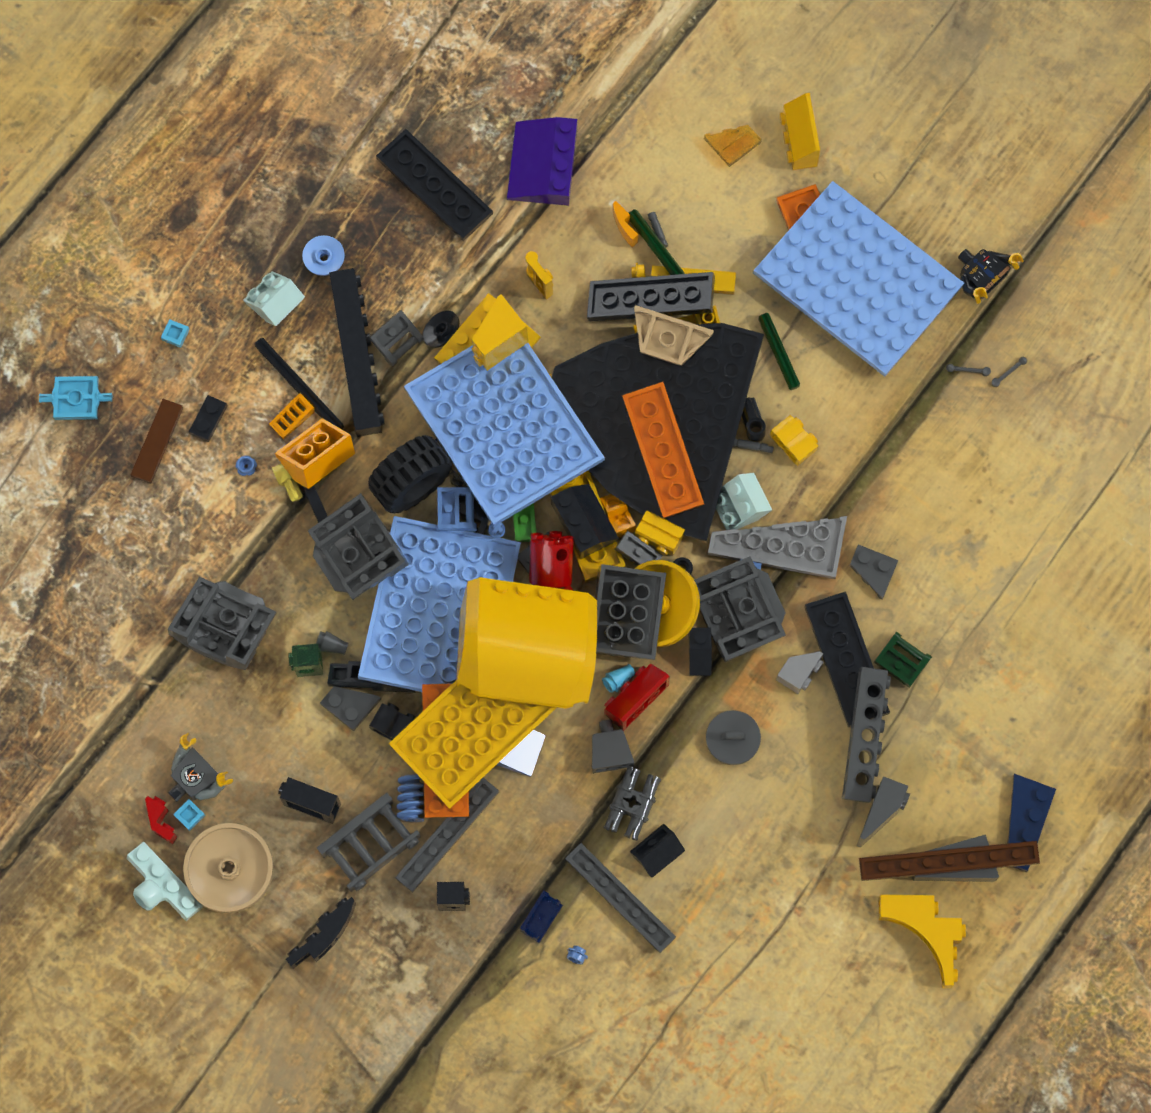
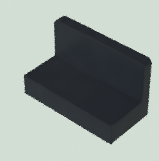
M663 824L634 847L630 853L652 878L680 856L685 849L675 833Z

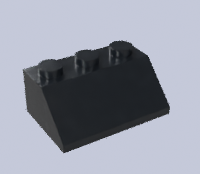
M590 484L569 487L551 496V505L567 535L573 536V546L580 559L619 540Z

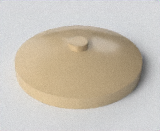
M235 823L218 824L199 834L189 846L184 859V879L193 897L206 908L221 913L239 912L257 903L268 890L273 877V858L266 842L254 830Z

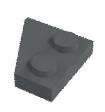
M334 686L320 704L352 731H355L380 702L381 698L377 695Z

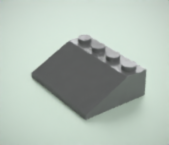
M604 564L599 566L595 599L597 600L596 654L655 660L666 573Z

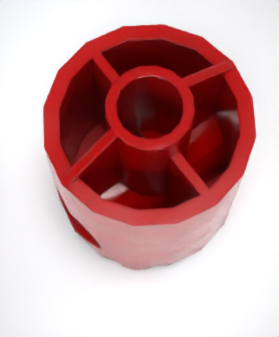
M550 531L549 535L542 533L531 534L529 583L558 589L572 584L573 536H562L561 531Z

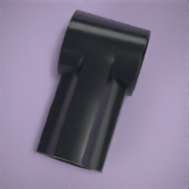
M748 397L743 409L742 420L748 439L753 442H760L765 438L766 425L761 417L755 398ZM753 427H759L761 431L755 433L751 431V429Z

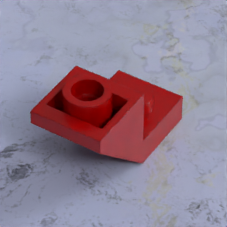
M147 796L145 802L151 830L173 845L177 839L176 834L173 833L175 829L165 822L160 825L169 812L165 807L166 802L156 796L153 799Z

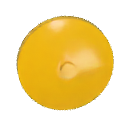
M652 560L638 565L634 569L666 573L657 647L672 645L683 639L697 620L700 609V596L696 582L684 568L669 561Z

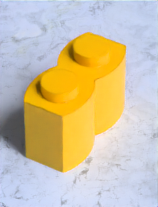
M789 415L775 426L769 435L784 450L792 462L798 466L817 451L818 440L812 433L808 434L803 429L804 425L799 418Z

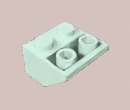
M272 271L263 277L262 282L256 288L248 292L247 297L243 301L266 322L277 326L305 296L291 279Z
M754 473L739 474L723 485L716 506V510L726 530L740 529L758 521L772 511Z

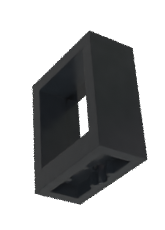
M290 777L287 778L286 782H282L278 791L284 806L331 824L334 823L341 806L337 795Z

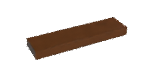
M162 399L130 474L131 477L150 484L152 483L182 413L183 405Z

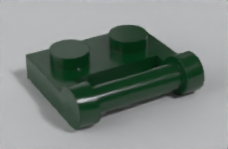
M896 632L874 663L883 670H887L890 675L910 688L932 656L928 653L925 655L901 638L902 635ZM895 645H898L903 650H905L913 657L918 659L920 663L918 665L915 664L893 647Z

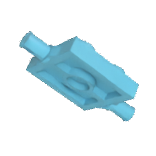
M97 376L55 377L52 394L40 393L39 402H52L54 407L53 418L55 420L97 419L99 403L112 402L113 395L112 393L99 392V379Z

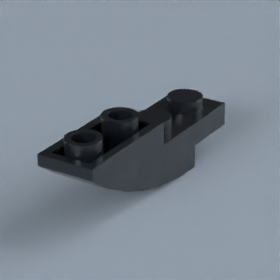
M349 661L348 664L330 663L327 682L330 687L372 688L373 691L416 693V691L358 679L361 661Z
M352 897L342 899L336 904L337 908L331 913L327 911L318 918L319 922L316 924L321 932L319 934L316 932L311 934L305 940L306 944L300 948L296 946L287 954L289 957L286 958V961L292 969L309 956H312L317 962L335 945L353 915L356 902Z

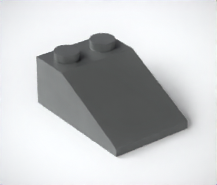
M883 776L860 835L858 847H862L894 818L899 809L904 810L910 793H907L908 785Z

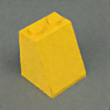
M502 294L497 297L472 338L473 348L471 349L474 353L473 358L479 367L483 365L487 371L529 342L527 326Z

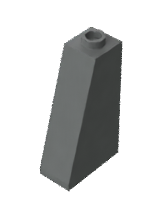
M982 835L928 851L988 846L989 843L986 835ZM997 868L912 876L913 881L994 882L997 881L999 875Z

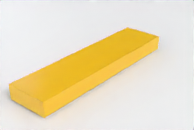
M652 265L651 276L670 275L664 266ZM681 268L685 274L713 272L715 275L714 293L734 295L736 272Z

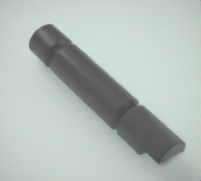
M656 212L649 213L648 217L654 233L665 248L668 247Z
M736 438L733 447L737 446L738 448L755 451L760 450L767 453H773L774 448L765 443L760 444L759 442L737 440Z

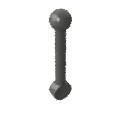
M1020 357L1018 363L999 378H994L991 382L992 386L998 387L1004 378L1020 365H1025L1027 363L1026 357Z
M948 364L946 367L948 372H953L954 370L982 373L984 376H989L991 373L989 367L977 369L957 367L953 364Z

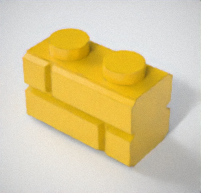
M647 510L635 530V536L647 545L650 544L656 547V551L661 555L667 556L669 554L673 556L684 537L685 529Z

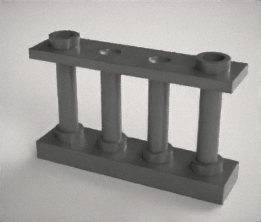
M388 793L381 796L317 847L323 858L327 855L329 857L332 856L351 880L347 885L350 892L362 889L367 884V879L408 848L410 850L420 842L418 840L421 837L420 833L416 830L410 834L391 810L393 800ZM379 814L384 815L404 839L395 848L391 846L374 824L375 821L373 819ZM362 828L364 830L367 829L386 852V855L377 862L356 838V833ZM344 842L350 843L369 867L359 876L339 852V846Z

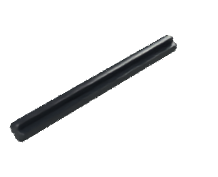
M264 338L258 339L255 342V347L298 394L301 393L310 402L315 412L321 418L343 429V423Z

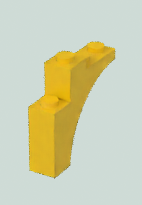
M880 895L878 898L879 920L896 923L916 934L928 946L938 964L942 988H952L954 982L958 981V971L954 969L953 961L957 960V946H953V944H960L962 938L966 937V925L962 924V918H935V915H938L939 906L938 901H934V895Z

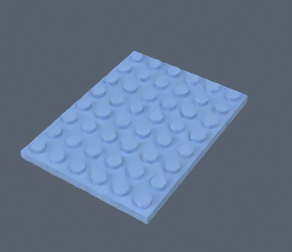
M834 181L829 184L753 271L754 275L884 377L964 285L963 281Z
M529 343L488 371L483 365L479 367L473 358L474 353L471 349L473 348L472 345L404 386L409 397L493 525L503 522L605 460V457Z
M394 516L390 534L409 565L392 577H387L378 585L358 679L422 692V684H453L457 679L460 608L467 582L479 577L513 582L521 542L493 538L489 535L469 531H438V525Z

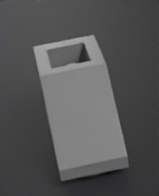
M819 651L789 657L778 673L776 681L799 694L801 689L805 691L812 681L809 678L812 672L817 673L823 664V661H821L823 653Z

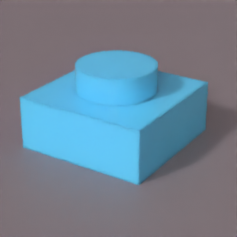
M169 319L161 340L181 348L190 329L186 325Z
M190 799L173 814L189 831L206 816Z

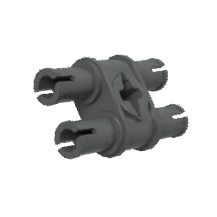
M628 766L622 783L616 787L617 791L612 804H609L611 811L603 828L609 831L611 827V832L617 833L622 816L629 815L631 820L624 836L630 839L633 832L632 840L637 841L643 823L649 820L648 815L653 803L656 802L654 795L661 779L657 776L654 779V775L648 774L642 792H637L634 790V786L641 771L635 768L633 772V767ZM632 799H635L637 805H633L630 808L627 801L631 802Z

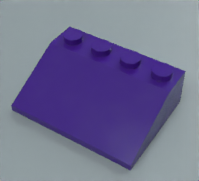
M552 117L516 122L507 200L569 206L578 130L577 119Z

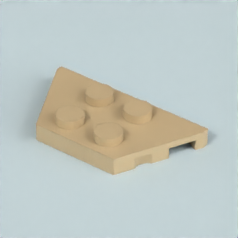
M637 305L634 307L640 353L682 366L714 333V330Z

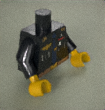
M967 249L963 250L958 256V259L965 264L960 273V280L964 282L962 286L963 292L975 298L977 304L981 303V300L984 297L987 299V295L1008 276L1011 265L1015 270L1019 269L1017 262H1024L1021 254L1014 253L1008 255L982 249L974 256Z

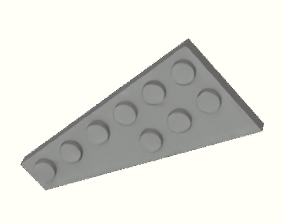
M847 516L811 522L801 521L776 524L768 527L759 526L752 527V529L712 532L708 555L737 561L751 556L753 562L762 563L763 566L835 579Z

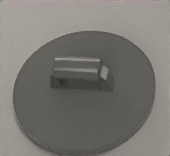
M736 710L725 711L717 715L710 722L706 732V744L710 753L718 761L728 765H739L749 761L757 753L761 742L760 729L755 720L748 714Z

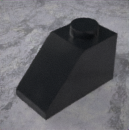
M711 627L692 628L688 633L689 676H711Z

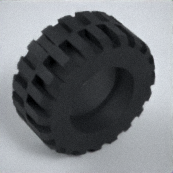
M426 435L418 436L399 446L387 458L382 460L379 466L373 470V474L370 475L368 486L386 511L393 514L402 513V511H407L422 500H425L432 492L437 490L439 485H442L452 470V461L433 437Z

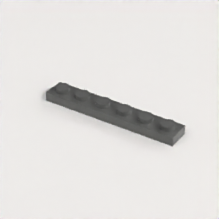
M482 778L469 792V817H447L395 878L413 893L497 796L499 790L485 778Z
M582 843L565 858L659 953L676 938Z

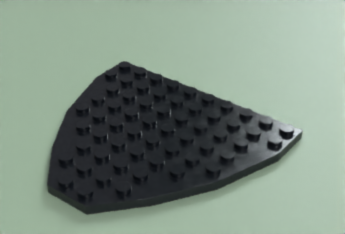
M725 323L696 324L714 330V333L682 366L640 353L638 333L601 343L555 366L552 375L553 381L605 457L603 462L589 469V471L610 494L643 516L648 510L662 518L663 516L622 395L660 382L664 383L705 504L664 519L685 529L684 536L707 542L764 334Z

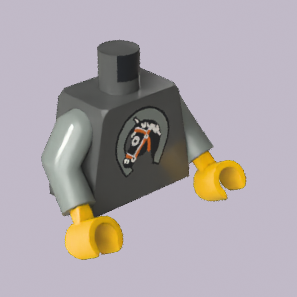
M186 733L180 737V746L174 756L171 767V777L177 784L168 793L176 802L186 793L193 801L196 799L215 798L225 788V785L232 784L233 779L225 780V775L228 772L218 774L193 747L190 749V746L194 745L197 740L193 738L188 742L187 736L189 733Z

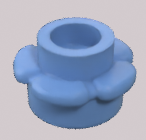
M250 456L240 457L236 462L237 472L242 476L254 474L257 467L255 459H252Z
M574 945L573 948H568L566 958L576 964L583 965L584 960H587L588 956L585 955V949Z

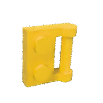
M530 251L525 256L528 264L526 269L527 276L547 300L553 295V276L547 268L543 269L539 264L537 253Z

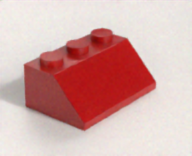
M651 663L647 667L642 666L636 672V678L632 682L627 681L620 688L621 693L616 698L612 696L604 705L606 707L604 714L623 731L669 686L670 676Z

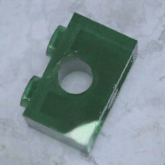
M318 644L292 646V653H288L289 666H291L292 671H295L297 677L323 675L322 653Z

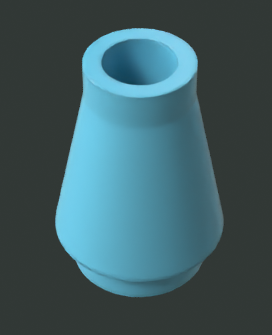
M628 664L606 673L602 681L610 693L618 692L636 673L633 667Z

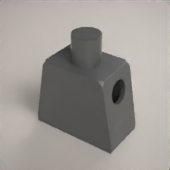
M612 720L600 721L601 733L592 735L593 774L625 769L628 766L634 767V759L624 731H614Z

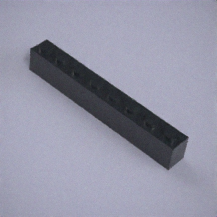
M354 268L329 272L356 436L382 433L381 426L385 425L383 413L378 412V406L382 404L380 393H375L374 386L378 385L376 373H372L371 366H375L373 353L368 352V346H372L368 338L370 333L365 334L364 327L368 326L367 315L362 314L361 307H365L363 294L359 295L358 288L362 287L360 275L355 274Z

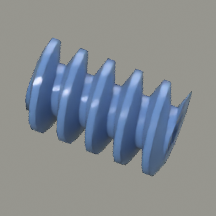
M417 774L398 778V783L401 786L397 788V791L402 794L397 796V800L402 803L397 804V809L401 812H398L396 817L406 822L424 821V819L418 817V815L424 813V810L419 809V806L424 805V801L419 800V797L424 796V792L419 791L420 788L424 787V784L419 782L421 778Z

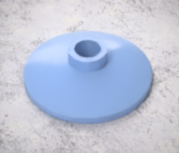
M323 235L311 239L305 245L302 257L306 268L310 272L326 276L330 275L329 272L340 269L344 262L345 253L337 239ZM327 256L328 259L326 261H322L321 257Z

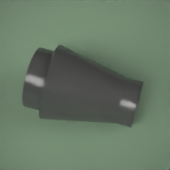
M320 631L315 648L320 649L321 652L345 655L349 643L328 631L326 633Z

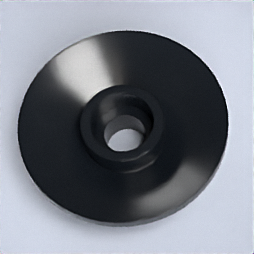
M449 310L434 315L424 328V342L431 348L444 346L459 329V317Z

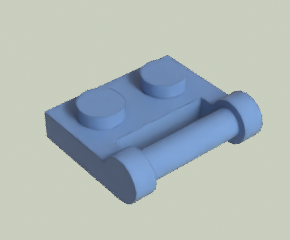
M437 487L438 531H477V524L474 523V495L469 487ZM459 496H465L466 522H459Z

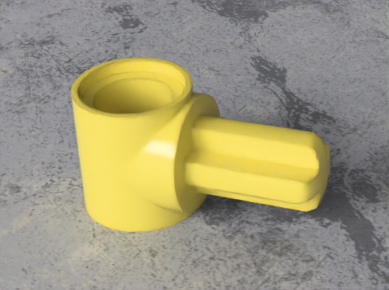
M279 464L272 467L278 484L285 486L290 500L295 502L303 498L297 482L293 480L284 466Z

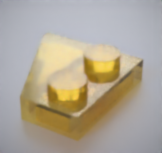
M749 125L739 126L736 129L722 130V133L710 135V133L704 135V140L729 167L758 146L762 140Z

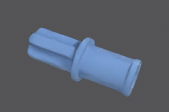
M499 522L493 525L491 523L488 527L489 535L493 538L502 537L505 533L504 524Z

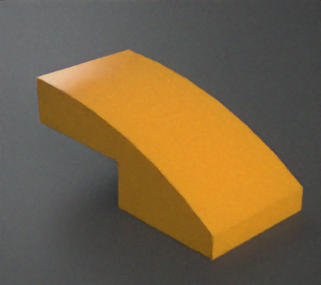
M615 201L613 203V216L616 225L627 243L633 247L638 243L639 234L628 225L630 223V214Z
M612 494L600 498L604 511L619 538L627 531L630 533L635 532L637 527L628 511L626 503Z

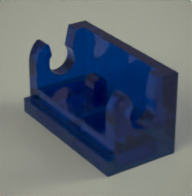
M543 891L521 925L520 932L540 943L563 906L558 899L552 898L546 891Z

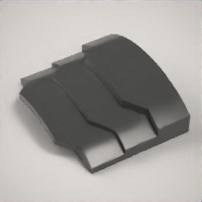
M361 493L308 530L315 541L313 558L322 569L336 592L348 593L352 600L409 565L390 532Z
M751 556L694 580L700 596V612L706 626L711 627L712 639L724 662H728L786 636L781 625L786 612L778 598L769 574L757 569Z
M199 576L168 627V634L183 645L207 658L233 668L246 670L256 654V649L266 634V630L275 617L276 611L267 608L263 598L247 593L226 581L213 583Z

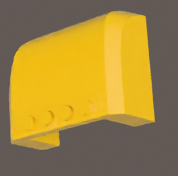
M482 577L468 581L460 608L456 685L459 686L461 684L471 689V693L478 697L564 709L571 708L574 704L580 702L587 704L596 663L597 600L586 592Z

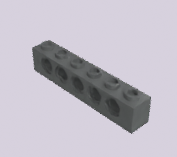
M861 667L858 671L842 799L870 803L871 798L875 799L876 786L873 785L874 777H877L879 772V764L876 763V759L882 750V742H879L880 733L884 732L885 727L882 713L886 711L888 698H885V690L889 689L891 677L887 676V670ZM869 686L877 688L878 695L875 698L868 695L867 690ZM867 707L875 711V717L872 720L865 716L864 712ZM864 729L871 731L872 739L870 741H865L862 738V731ZM861 751H866L869 754V761L867 763H862L859 760ZM858 773H863L866 776L867 781L864 785H859L856 782Z

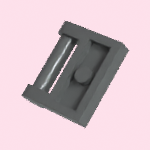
M399 310L368 337L392 367L416 343L420 344L424 340L422 334L402 310ZM409 332L412 337L391 353L388 349Z

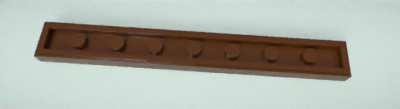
M1037 841L859 858L861 881L1040 864Z

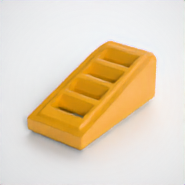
M299 393L269 425L284 440L313 415L315 409ZM301 404L305 408V410L302 411L298 407V405ZM293 410L299 414L297 418L292 413ZM286 416L293 421L292 424L285 419ZM280 421L287 427L286 430L278 424Z

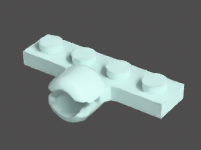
M145 842L141 843L127 855L126 859L145 878V881L137 886L133 892L136 902L143 909L152 910L161 901H166L187 921L203 908V905L193 897L187 886Z

